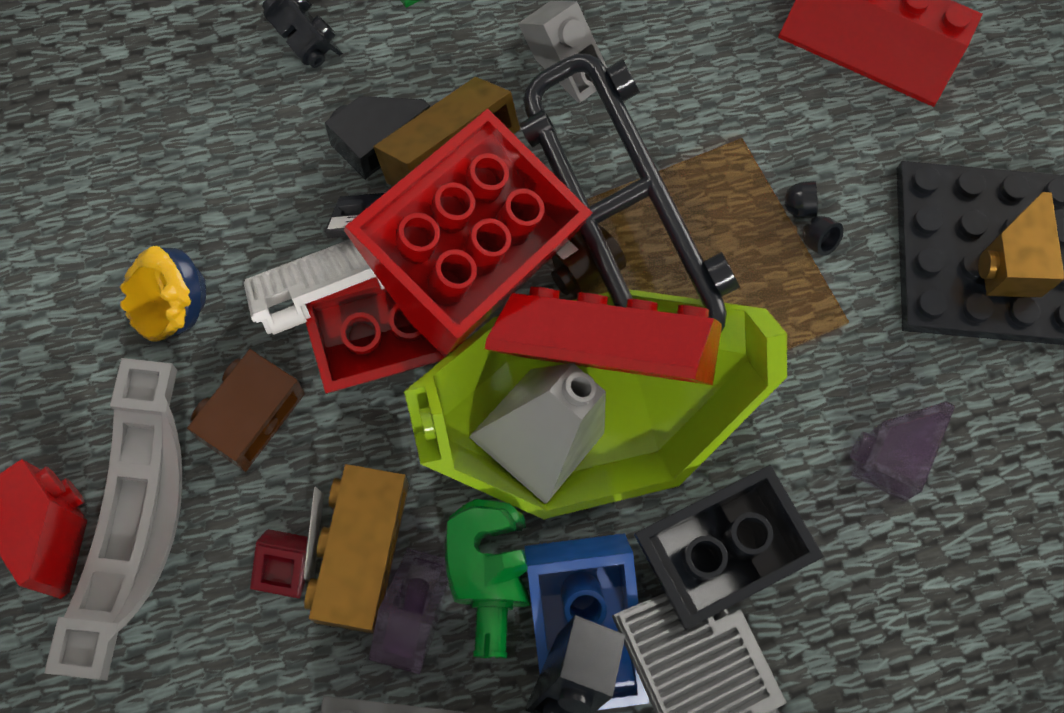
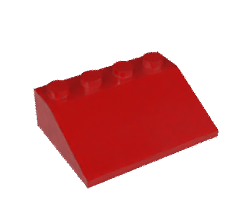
M487 108L344 227V232L408 321L446 357L494 313L512 293H515L577 234L593 212Z

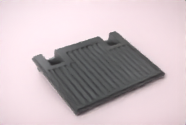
M663 593L612 615L618 631L626 635L624 645L655 713H779L778 708L787 703L741 609L731 613L729 608L684 630L666 594Z

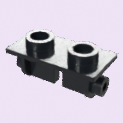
M265 0L263 2L264 17L283 38H286L296 28L297 31L286 43L304 65H310L312 68L321 66L325 61L324 55L330 49L339 56L343 54L332 41L336 36L334 30L319 15L313 18L308 12L312 7L308 0Z

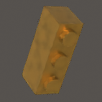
M475 76L374 145L373 147L386 183L393 187L487 108L513 134L518 132L520 126L511 91Z
M345 464L342 478H334L329 495V507L335 508L330 528H322L317 545V557L323 558L318 579H310L304 601V608L311 610L309 615L311 621L316 624L377 635L409 487L405 474Z

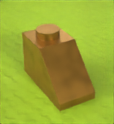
M1042 192L981 253L978 269L981 278L985 280L986 296L1042 298L1064 280L1052 192Z

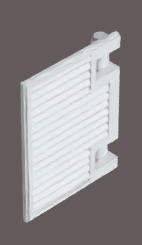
M349 239L247 278L243 283L252 321H256V323L262 322L267 334L273 333L275 335L307 322L306 319L311 318L306 307L307 303L371 278H377V276ZM377 278L380 288L385 289L380 280ZM292 299L293 306L270 314L269 307Z

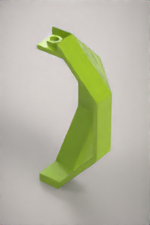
M629 289L633 299L658 303L657 311L677 314L678 305L704 308L700 299ZM608 292L602 293V294H598V295L607 296V297H608V303H607V305H612V306H614L613 301H612V299H611V297H610V295H609ZM724 303L727 316L725 328L720 335L713 385L577 366L584 373L591 376L606 391L605 430L602 437L557 492L544 504L469 438L530 369L563 364L516 357L486 350V338L498 317H494L404 391L420 464L542 519L678 487L787 378V333L765 308Z

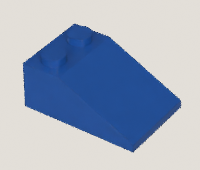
M625 533L524 546L528 566L527 573L539 673L542 671L557 634L575 615L618 631L612 615L639 604L634 555ZM625 645L622 650L613 697L598 710L649 704V697Z

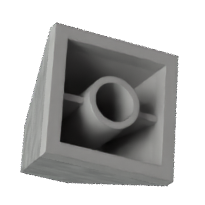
M574 363L530 369L469 438L546 504L604 434L606 391Z

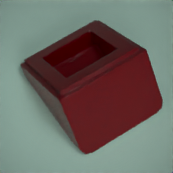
M270 529L266 530L256 541L250 589L300 599L305 584L304 570L308 537Z

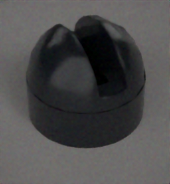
M816 181L800 182L792 185L787 190L785 207L788 213L800 218L817 216L818 197Z
M816 216L811 219V225L806 224L803 227L802 238L811 250L821 256H826L832 253L840 244L844 228L841 223L830 217Z

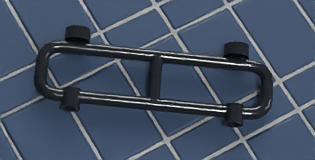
M574 54L541 71L531 80L525 90L523 102L528 119L521 122L520 127L532 148L539 144L541 145L554 175L593 212L581 227L580 232L614 306L626 307L627 299L633 298L598 223L649 196L704 308L709 309L708 318H714L722 324V333L727 316L722 297L739 289L740 285L722 252L705 261L699 253L623 102L640 93L624 60L622 59L606 68L597 57L590 54ZM578 72H584L590 76L640 177L636 182L591 206L587 202L557 138V132L541 102L545 91Z

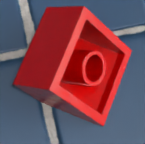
M23 459L0 473V557L19 586L61 599L70 592L87 525V519L79 509V506L85 501L70 480L65 478L60 481L49 467L45 466L40 470Z

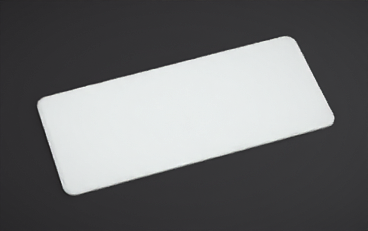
M314 487L304 570V579L307 581L315 578L317 545L324 494L317 487Z

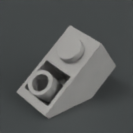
M549 1L518 23L535 60L544 69L574 54H590L597 57L607 68L577 1ZM578 72L559 82L579 103L597 91L590 76L584 72Z

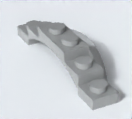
M121 358L110 407L114 410L109 468L100 515L92 545L75 593L64 617H58L44 674L107 681L118 632L124 626L127 627V623L142 607L165 567L178 526L182 498L181 449L175 421L169 407L177 375V369L172 363Z

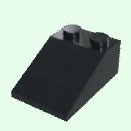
M771 465L634 534L684 630L699 624L824 557Z

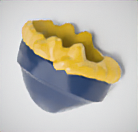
M151 246L144 250L127 270L125 281L120 285L121 291L126 295L120 302V307L126 311L125 315L130 320L129 324L138 334L152 342L164 340L169 336H178L188 331L195 325L199 313L206 303V280L193 264L189 256L177 248Z

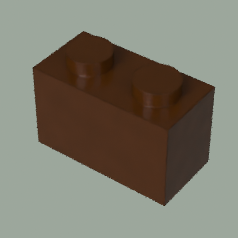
M251 349L246 352L242 359H235L227 367L222 377L223 383L211 398L203 399L196 406L191 415L192 422L187 427L200 442L245 472L305 395L296 378Z

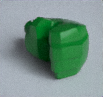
M474 499L463 505L447 521L445 539L446 575L454 602L472 605V608L477 609L473 657L506 659L508 610H513V607H527L531 605L528 592L520 578L528 569L524 550L491 554L481 553L479 546L482 539L486 536H498L512 531H522L523 528H526L524 515L511 504L482 499Z

